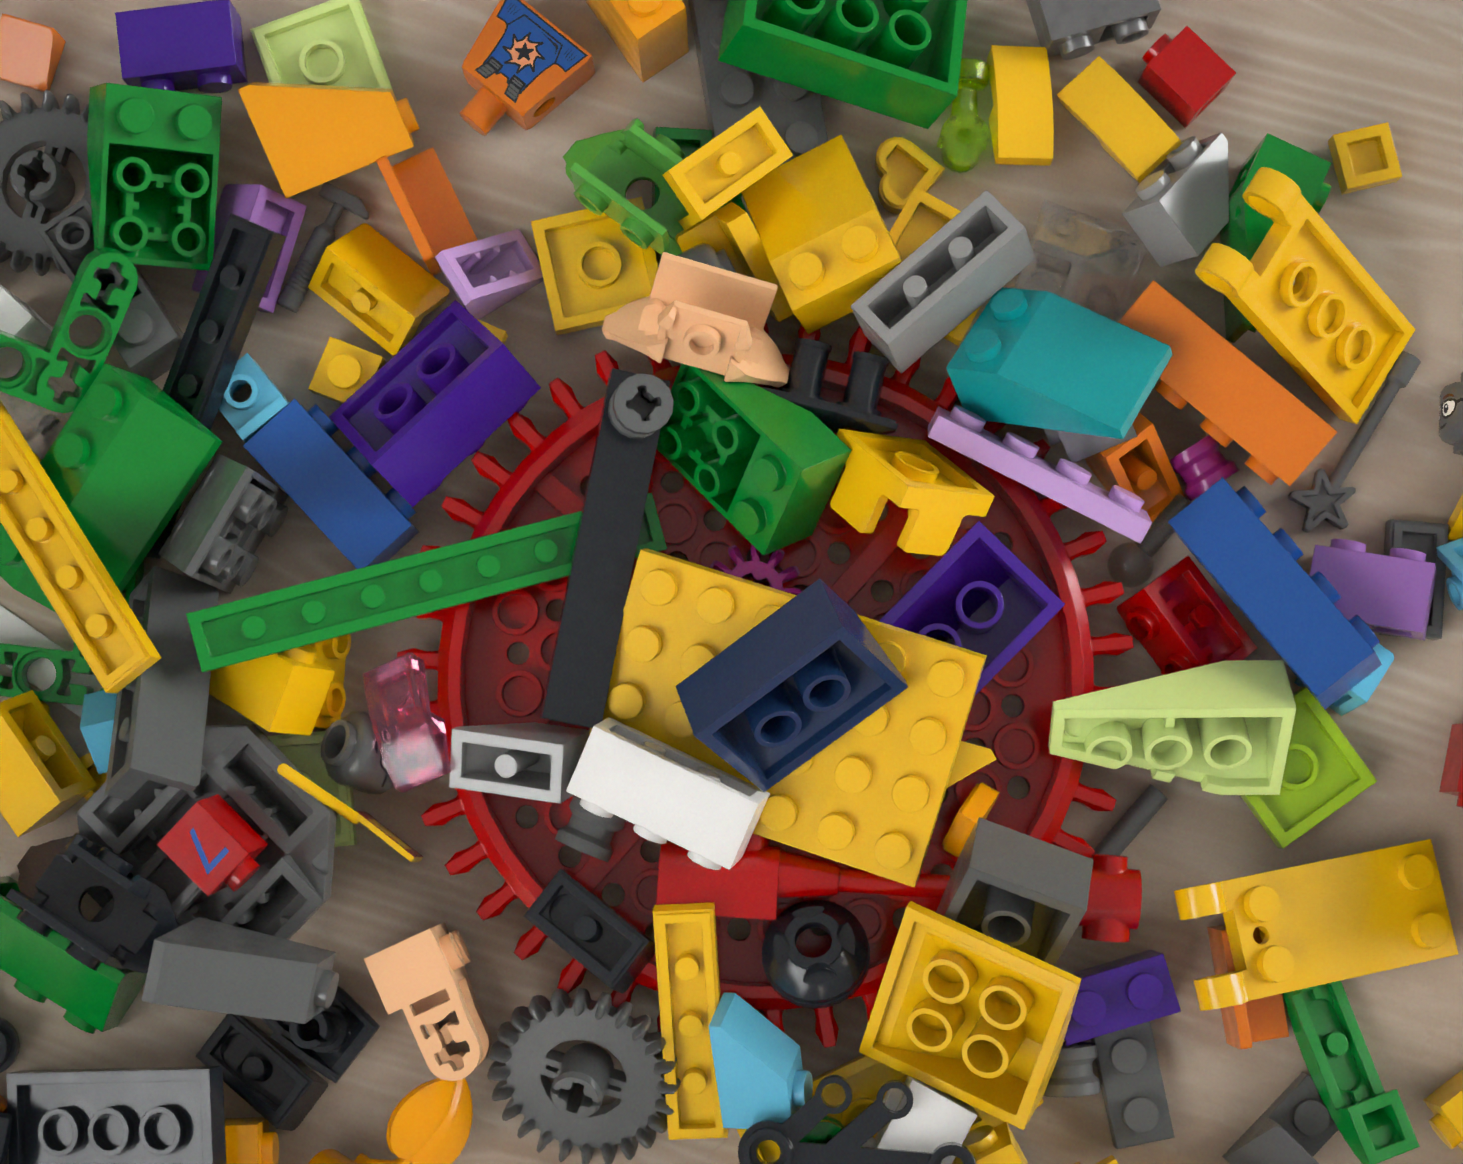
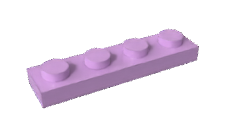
M955 405L952 412H949L938 406L928 425L929 438L1141 544L1152 524L1147 511L1141 508L1145 502L1142 498L1117 485H1113L1108 492L1090 483L1089 480L1092 474L1066 459L1060 458L1056 466L1036 456L1039 447L1017 434L1007 432L1005 438L1002 439L983 429L986 420L963 407Z

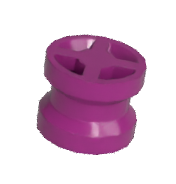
M1210 435L1169 460L1175 474H1179L1186 483L1184 493L1190 502L1203 494L1222 477L1227 479L1240 470L1233 460L1225 459L1219 450L1220 443Z

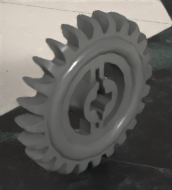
M45 90L43 92L41 108H38L34 100L27 93L22 92L20 94L21 112L16 113L5 101L0 100L3 121L0 122V263L12 256L10 266L15 272L19 273L24 271L30 262L33 261L35 273L39 276H44L49 271L51 262L54 261L57 269L61 273L66 274L37 229L47 223L50 213L61 211L70 204L74 197L75 182L73 176L65 168L70 152L74 153L82 162L86 176L85 192L82 199L86 198L91 204L87 155L89 103L80 114L78 99L73 94H67L60 109L55 95L51 91ZM46 146L44 153L41 150H33L36 148ZM9 173L12 187L27 201L22 218L12 209L7 195ZM50 175L48 183L38 182L37 185L34 187V183L37 179L46 180L47 177Z
M578 988L574 999H571L565 990L555 989L550 1001L542 995H536L532 997L529 1008L525 1006L516 1007L510 1021L500 1025L497 1032L498 1041L493 1043L489 1052V1057L494 1062L489 1068L487 1077L490 1081H499L492 1093V1100L501 1101L512 1097L503 1111L502 1120L507 1121L518 1114H523L525 1117L518 1129L517 1136L518 1138H523L531 1130L538 1128L541 1131L537 1144L538 1153L543 1151L546 1145L553 1139L559 1140L560 1162L566 1159L574 1145L580 1148L582 1164L590 1163L594 1150L597 1147L602 1151L605 1164H612L618 1144L628 1160L635 1156L638 1142L646 1149L651 1148L656 1139V1132L664 1133L668 1128L667 1115L674 1113L673 1109L666 1105L665 1094L677 1092L681 1083L679 1078H677L676 1085L667 1084L664 1081V1074L674 1069L677 1057L675 1056V1062H666V1059H663L662 1050L666 1041L664 1037H661V1032H648L652 1019L647 1015L634 1019L630 1016L633 1008L631 1003L625 1001L616 1008L612 1006L611 995L606 992H602L598 1000L594 1001L591 999L589 991L585 988ZM572 1040L594 1042L608 1049L620 1061L624 1071L614 1069L611 1056L603 1048L595 1044H577L567 1050L566 1053L553 1050V1048L560 1043ZM548 1077L554 1078L552 1086L549 1082ZM605 1095L618 1098L611 1104L601 1106Z

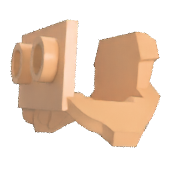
M663 252L650 296L630 302L619 308L617 312L605 316L602 332L606 339L617 341L637 350L658 363H661L662 358L724 375L725 382L771 385L776 388H780L788 382L790 369L784 362L777 345L763 329L778 285Z

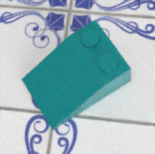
M1002 287L991 297L946 369L962 407L979 415L986 421L1124 439L1173 353L1169 345L1051 292Z

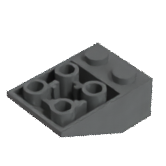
M218 453L158 554L187 575L231 594L236 585L244 586L252 576L259 561V557L254 555L265 535L272 537L285 520L288 507L283 504L289 495L249 467Z

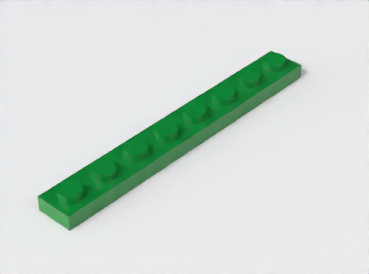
M652 493L647 494L635 558H638L640 550L644 548L658 552L667 550ZM582 511L186 613L201 671L205 673L569 576Z

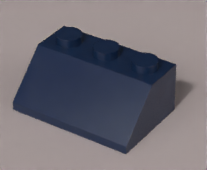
M819 578L675 687L694 736L765 792L908 688V685L854 610Z

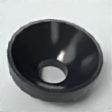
M806 900L793 904L783 910L776 920L771 922L762 945V964L767 980L773 989L785 1000L797 1006L810 1009L827 1008L851 997L862 985L870 965L869 941L858 919L846 908L825 900ZM821 928L830 935L832 939L831 947L824 955L810 958L802 955L797 950V938L806 929Z

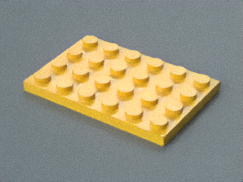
M648 548L641 549L623 609L624 614L602 721L608 717L615 719L754 785L694 736L675 686L797 595ZM857 615L903 676L908 688L769 788L766 792L770 793L753 834L915 887L920 876L987 655Z

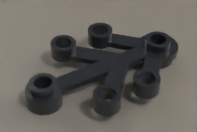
M830 1075L822 1079L816 1088L815 1095L783 1123L765 1120L750 1126L741 1137L738 1146L740 1164H941L942 1160L948 1156H956L964 1164H976L973 1153L966 1146L956 1142L943 1143L936 1147L932 1153L861 1147L892 1119L903 1118L910 1112L913 1106V1093L906 1083L899 1080H890L884 1083L877 1093L876 1100L826 1144L801 1142L800 1140L827 1114L841 1113L850 1105L853 1096L852 1087L844 1077L839 1075ZM836 1083L842 1086L846 1094L844 1102L837 1106L828 1104L822 1095L826 1085ZM892 1088L903 1091L907 1098L906 1105L898 1111L888 1109L883 1102V1096L886 1091ZM764 1140L776 1142L781 1152L779 1159L774 1162L764 1161L758 1154V1145Z

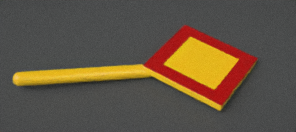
M282 763L278 766L277 771L281 776L351 823H362L410 862H420L423 859L421 854L369 813L353 810L289 765Z

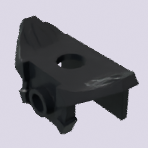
M78 833L70 837L31 846L17 865L20 873L18 878L20 892L11 889L6 895L8 899L22 907V910L16 917L18 920L45 937H48L54 929L71 941L65 951L95 971L101 963H104L122 971L127 968L136 972L147 973L154 939L179 927L165 890L140 875H136L133 879L127 875L134 867L132 864L106 847L102 846L101 848ZM95 887H105L114 897V908L106 919L99 922H91L82 914L81 901L89 890Z

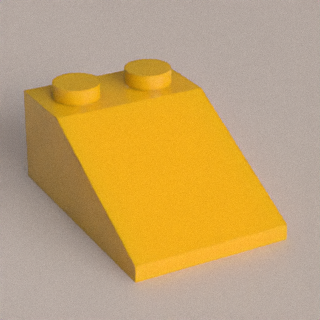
M842 134L776 167L741 192L761 238L760 240L790 308L808 334L853 312L851 305L903 261Z

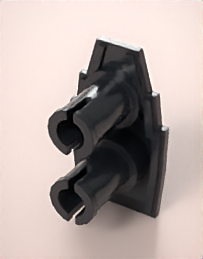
M796 338V348L786 387L779 388V390L763 387V389L812 412L833 433H837L839 429L886 435L895 433L898 424L895 423L896 420L881 417L882 413L877 410L886 367L889 364V359L882 356L854 351L843 401L832 403L820 397L825 369L832 346L816 340Z
M339 985L331 1006L328 1009L324 1008L321 1013L305 1024L261 1018L273 1031L270 1036L272 1039L334 1083L340 1080L380 1028V1025Z

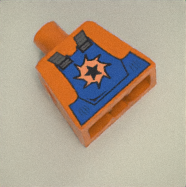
M500 0L463 61L462 70L466 81L478 92L459 114L467 124L483 136L489 133L504 114L523 129H531L592 78L595 74L593 57L526 1Z

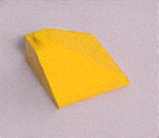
M910 901L906 906L859 1052L1024 1130L1046 1091L1064 1042L1082 978Z

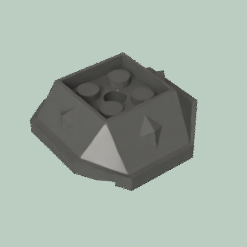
M255 724L205 726L200 784L191 792L148 780L128 801L105 795V782L76 812L79 835H83L101 848L102 846L106 847L132 864L134 867L127 875L130 878L159 848L157 846L158 842L197 801L219 794L268 843L264 850L254 859L260 865V868L242 887L235 892L226 887L210 896L203 892L177 920L179 927L201 917L289 940L331 897L337 813L278 773V766L285 763L304 776ZM95 887L87 892L101 908L113 897L112 893L105 887Z

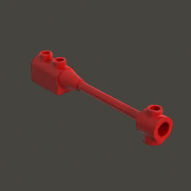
M752 834L743 857L730 870L721 867L720 870H712L693 862L687 856L689 850L667 840V843L661 844L656 905L714 902L715 916L776 920L778 898L825 897L838 895V892L941 899L951 875L920 873L916 886L911 887L860 869L839 868L838 864L782 850L781 846H770L768 838ZM1092 854L1093 867L1087 911L1078 925L1082 926L1081 938L1104 942H1130V929L1137 930L1140 922L1142 903L1141 872L1139 869H1127V856Z

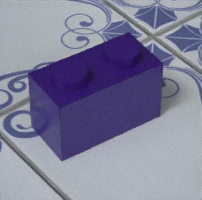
M212 0L115 13L122 79L127 85L170 91L198 88L200 92L215 94L231 90L232 84L248 82L241 17L230 0Z
M1150 949L1071 973L1082 978L1063 1043L1069 1046L1181 1012L1164 954Z

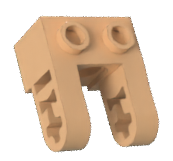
M444 922L364 958V962L387 1014L389 1015L400 1009L403 1010L425 1062L435 1076L447 1081L461 1080L471 1074L488 1056L492 1045V1036L464 967L465 964L471 962V957L458 930L449 933ZM455 1011L459 1022L451 1023L449 1021L440 1028L437 1022ZM453 1040L456 1043L465 1040L470 1050L466 1054L463 1051L453 1053L450 1050L449 1043Z

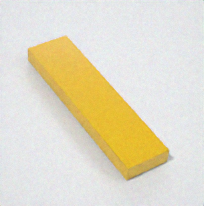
M714 902L654 905L653 925L661 1037H664L666 1041L662 1053L663 1059H666V1062H675V1056L677 1057L674 1069L664 1074V1081L667 1084L676 1085L677 1078L681 1080L677 1092L665 1094L666 1105H669V1108L674 1111L673 1114L667 1115L669 1140L728 1138L729 1128H723L708 1027L721 1000Z

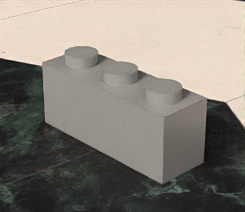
M984 191L851 305L864 335L889 359L891 364L900 373L904 372L1035 260L1026 228L990 192Z

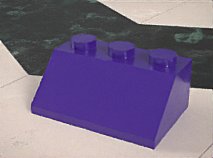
M454 300L336 409L329 418L389 484L414 507L424 496L434 492L440 486L443 479L466 457L476 453L483 446L485 440L515 412L519 413L526 406L528 400L541 387L506 346L459 302Z
M978 521L879 622L987 655L976 695L1062 609L1065 603Z

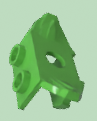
M638 118L633 119L625 129L575 141L563 158L566 162V175L574 185V195L577 200L596 215H602L604 212L619 223L620 229L625 236L639 247L647 249L650 246L661 255L663 252L673 255L682 253L675 237L684 230L678 221L689 213L662 176L669 169L684 160L685 154L682 149L662 134H658L655 138L644 131V125ZM639 180H648L654 183L660 192L657 203L649 209L641 210L626 199V192L632 183Z

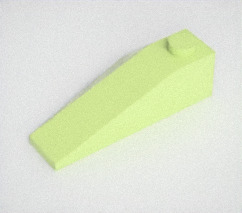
M1283 660L1220 661L1053 701L1048 742L1049 754L1110 769H1118L1125 764L1151 771L1152 779L1168 783L1176 776L1200 782L1202 791L1218 795H1280L1296 713V704Z

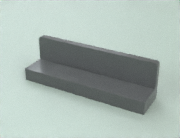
M154 566L131 592L129 606L162 658L117 693L105 795L128 801L148 780L189 792L193 791L200 784L211 671L205 673L201 671L186 613L217 606L218 588Z

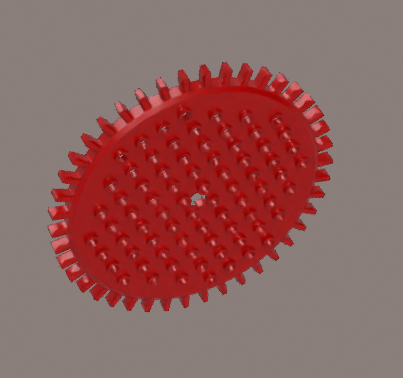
M765 323L763 329L769 335V328L767 323ZM801 325L798 331V338L820 340V329L808 334ZM860 326L849 340L848 357L845 363L833 360L827 361L820 397L824 398L825 401L832 403L843 401L853 362V352L869 353L872 343L864 335ZM604 350L595 355L597 375L607 387L611 369H619L618 362ZM782 354L784 362L790 369L794 355ZM646 355L653 368L652 375L659 379L670 381L669 389L671 391L681 365L672 367L668 359L662 358L661 363H658ZM920 357L904 372L900 373L896 369L891 378L884 376L877 410L882 413L881 417L896 420L895 423L898 424L895 433L886 435L925 440L995 496L986 517L967 515L962 519L948 551L980 521L993 535H1005L1011 544L1010 551L1065 603L1062 609L974 696L961 741L966 742L970 738L980 740L984 747L992 750L996 760L946 788V798L941 804L920 873L931 874L933 867L938 864H946L953 871L958 858L943 850L944 846H942V843L961 806L976 784L981 782L1000 792L985 820L1092 858L1095 850L1083 838L1070 835L1061 828L1070 803H1079L1091 811H1113L1117 800L1103 789L1090 788L1081 784L1079 779L1084 762L1049 754L1048 742L1053 701L1116 687H1099L1094 685L1093 657L1099 655L1116 657L1134 648L1133 636L1116 632L1100 637L1090 636L1086 608L1108 605L1124 594L1122 582L1103 581L1089 588H1080L1071 561L1080 557L1090 556L1107 542L1103 530L1084 532L1074 540L1062 542L1050 517L1069 507L1049 497L1039 500L1031 488L928 437V425L938 406L952 412V407L959 398L950 376L945 380L939 396L934 400L909 387L910 380L920 367ZM558 377L551 381L548 385L553 402L565 413L568 420L545 437L536 429L531 419L515 412L507 419L514 437L531 450V453L518 465L515 471H508L494 456L479 451L471 459L480 476L500 488L486 511H479L464 499L446 496L441 507L454 522L474 529L470 540L582 511L585 496L581 493V485L589 477L605 396L583 407L576 399L571 386ZM755 384L761 388L766 387L779 390V388L771 385ZM986 421L983 429L996 434L1005 427L1006 423ZM1044 439L1033 442L1039 447L1036 456L1044 459L1051 447ZM656 449L648 493L653 495L667 550L661 551V553L667 555L680 553L689 562L708 568L716 560L732 570L736 566L729 557L728 548L736 545L741 552L744 562H747V554L750 552L752 544L727 519L722 529L717 531L708 529L704 524L705 516L711 511L718 510ZM675 473L683 479V486L678 492L668 493L662 488V479L667 474ZM836 483L813 534L781 548L784 551V557L775 570L779 574L789 567L797 566L800 572L799 576L795 579L782 583L783 589L795 588L797 586L807 588L820 578L857 615L879 621L943 556L929 555L925 559H916L910 553L904 552L897 546V541L909 517L908 508H899L889 498L885 505L887 516L885 519L878 521L874 532L867 534L857 531L831 508L830 503L838 486V483ZM834 544H843L848 548L850 557L843 564H835L828 557V549ZM422 545L420 553L440 548L441 546ZM635 558V559H634V564H633V569H632V574H631V579H630L629 588H630V585H631V581H632V578H633V574H634V570H635V567H636V563H637L638 558ZM568 576L416 616L420 620L443 622L439 650L425 651L411 648L397 652L396 664L414 672L424 670L438 671V699L429 702L412 700L397 707V716L400 720L414 724H420L429 720H440L444 748L436 752L418 753L405 762L407 774L428 776L441 769H450L452 729L459 726L536 722L590 730L588 727L540 718L559 621H552L548 618L547 608L553 601H564ZM751 576L744 578L746 580L755 582ZM766 581L759 583L769 587ZM879 581L888 583L893 592L891 599L886 602L875 600L871 594V587L874 583ZM523 643L529 648V658L523 664H513L509 659V650L514 644ZM1007 695L1016 696L1022 703V710L1016 717H1009L1002 710V701ZM1016 776L1023 778L1028 785V791L1021 799L1011 797L1007 790L1009 781ZM455 788L458 795L454 799L435 803L421 814L425 826H444L455 818L466 815L478 838L474 845L456 852L444 865L450 876L470 872L480 862L489 858L504 878L505 882L502 887L485 896L476 910V913L483 921L501 915L508 905L517 898H520L530 908L556 873L562 869L604 903L606 902L602 894L605 886L611 883L620 885L625 893L624 900L616 906L607 905L645 935L646 928L653 923V908L657 900L659 860L657 862H649L643 858L641 848L647 839L635 833L633 830L635 824L626 821L624 828L615 832L610 844L613 853L609 862L581 852L580 862L574 867H567L560 860V851L565 844L555 840L559 828L568 825L572 815L569 805L573 796L559 804ZM523 806H531L537 811L538 820L531 828H523L517 821V813ZM769 839L770 846H781L782 850L838 864L839 868L857 869ZM838 892V895L825 897L778 898L777 916L793 904L806 900H825L846 908L858 919L869 941L870 965L862 985L848 999L858 996L862 997L865 1004L867 1021H869L899 931L892 921L894 912L899 908H906L910 901L936 912L941 901L939 898ZM715 916L720 997H722L724 992L736 993L754 1009L763 1010L764 1017L785 1033L782 1020L783 1011L803 1007L785 1000L773 989L767 980L762 964V945L766 931L773 920L744 918L750 924V933L746 938L737 940L732 938L727 930L728 924L735 917ZM534 925L529 931L520 936L514 954L522 961L540 951L548 936ZM809 928L798 936L796 948L802 955L816 958L824 955L830 949L832 939L828 933L818 935ZM654 954L626 992L620 993L614 990L611 992L612 1006L617 1008L625 1001L630 1003L632 993L638 984L658 992L656 954ZM573 958L561 971L557 988L563 989L567 993L571 992L583 982L587 968ZM833 1006L814 1008L815 1033L824 1048L836 1046L839 1028L833 1015ZM660 1013L657 1017V1032H661Z

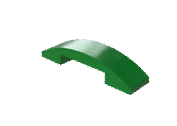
M1336 981L1283 993L1289 1019L1311 1078L1331 1118L1362 1164H1377L1420 1147L1397 1089L1385 1091L1342 982Z

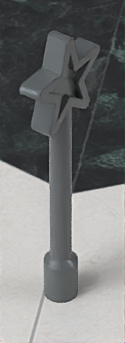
M1405 351L1401 352L1386 377V385L1329 479L1325 469L1320 468L1314 474L1311 490H1299L1289 493L1290 500L1306 508L1302 526L1304 532H1310L1323 520L1340 530L1349 525L1340 505L1351 497L1356 489L1354 487L1341 486L1399 389L1405 388L1420 365L1421 361L1414 355Z

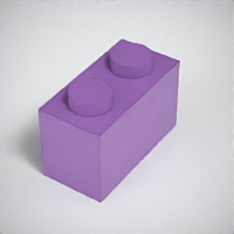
M1331 539L1330 547L1315 544L1309 576L1311 577L1319 570L1341 596V599L1334 605L1348 621L1357 614L1373 632L1425 641L1437 576L1436 564L1425 562V553L1404 548H1391L1389 556L1367 553L1366 544L1347 539Z

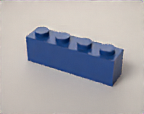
M1222 477L1170 519L1168 523L1184 545L1321 706L1326 709L1382 665L1376 652L1373 650V647L1379 644L1380 640L1357 614L1349 621L1334 605L1341 599L1340 594L1319 570L1311 577L1303 570L1296 560L1304 554L1282 528L1272 534L1259 518L1266 511L1254 495L1245 486L1235 492Z

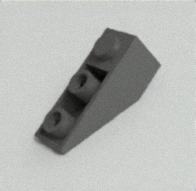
M83 198L37 229L72 283L86 255L94 251L91 204L86 198ZM112 262L108 269L97 267L94 276L101 282V289L96 300L88 293H84L82 297L85 302L97 305L107 314L110 313L113 305H107L102 300L104 292L110 283L120 285L123 281V276L116 270L117 263ZM136 267L138 274L137 288L113 345L130 370L135 374L154 381L171 369L184 334Z

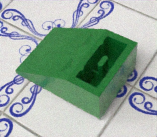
M103 83L90 87L87 155L94 250L105 247L117 249L127 256L133 264L209 271L214 254L222 97L114 83Z
M1267 133L1241 166L1229 192V222L1220 231L1221 244L1238 251L1250 261L1274 222L1270 218L1252 209L1242 197L1259 168H1271L1292 179L1299 186L1303 197L1319 214L1332 188V185L1323 182L1332 163ZM1224 295L1226 340L1235 343L1248 330L1253 333L1257 330Z
M681 363L671 389L673 412L668 422L660 429L657 450L763 556L811 536L852 450L812 412L753 383L725 382L724 375Z

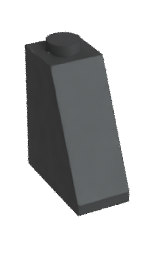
M198 917L154 939L142 1001L159 1005L305 1024L321 1013L324 1008L328 1009L335 998L339 982V974L332 971L336 952Z

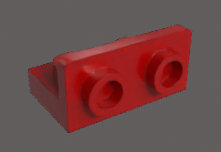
M1189 555L1117 606V612L1125 621L1129 632L1140 641L1160 668L1162 675L1220 661L1244 660L1258 649Z

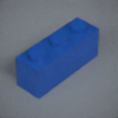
M294 398L243 445L244 448L356 569L388 561L419 533L418 529L409 521L417 512L393 487L386 494L379 489L370 479L377 470L355 446L347 452L340 447L331 437L339 428L317 404L307 411Z

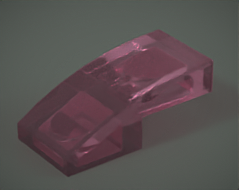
M409 652L363 673L365 695L373 731L394 788L403 793L450 773L445 721L430 711L424 660Z

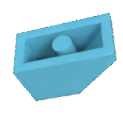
M724 992L708 1026L723 1128L748 1129L753 1124L765 1120L783 1123L812 1098V1074L810 1071L803 1070L800 1045L739 995Z

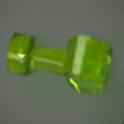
M961 58L958 95L952 101L950 117L942 126L936 146L941 148V158L944 165L951 171L958 173L968 172L977 165L982 151L986 150L990 139L988 126L978 116L977 92L984 90L989 84L990 65L982 60Z

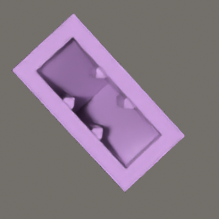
M520 229L442 250L435 257L462 305L476 319L483 318L544 280L540 261Z

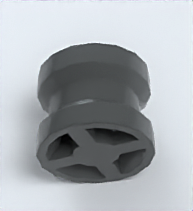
M640 373L630 376L615 389L609 400L608 414L611 423L619 433L628 438L643 439L652 436L668 422L673 412V397L669 387L663 380L652 374ZM641 391L644 397H646L650 402L654 401V403H648L646 399L642 398Z
M574 795L569 805L572 813L568 825L559 828L555 840L592 857L609 862L613 853L610 844L615 832L624 828L627 820L613 815L612 818L595 815L585 810L579 804L581 798Z
M1078 1042L1069 1046L1063 1043L1043 1096L1079 1097L1100 1093V1080L1093 1074L1092 1062L1097 1058V1043Z

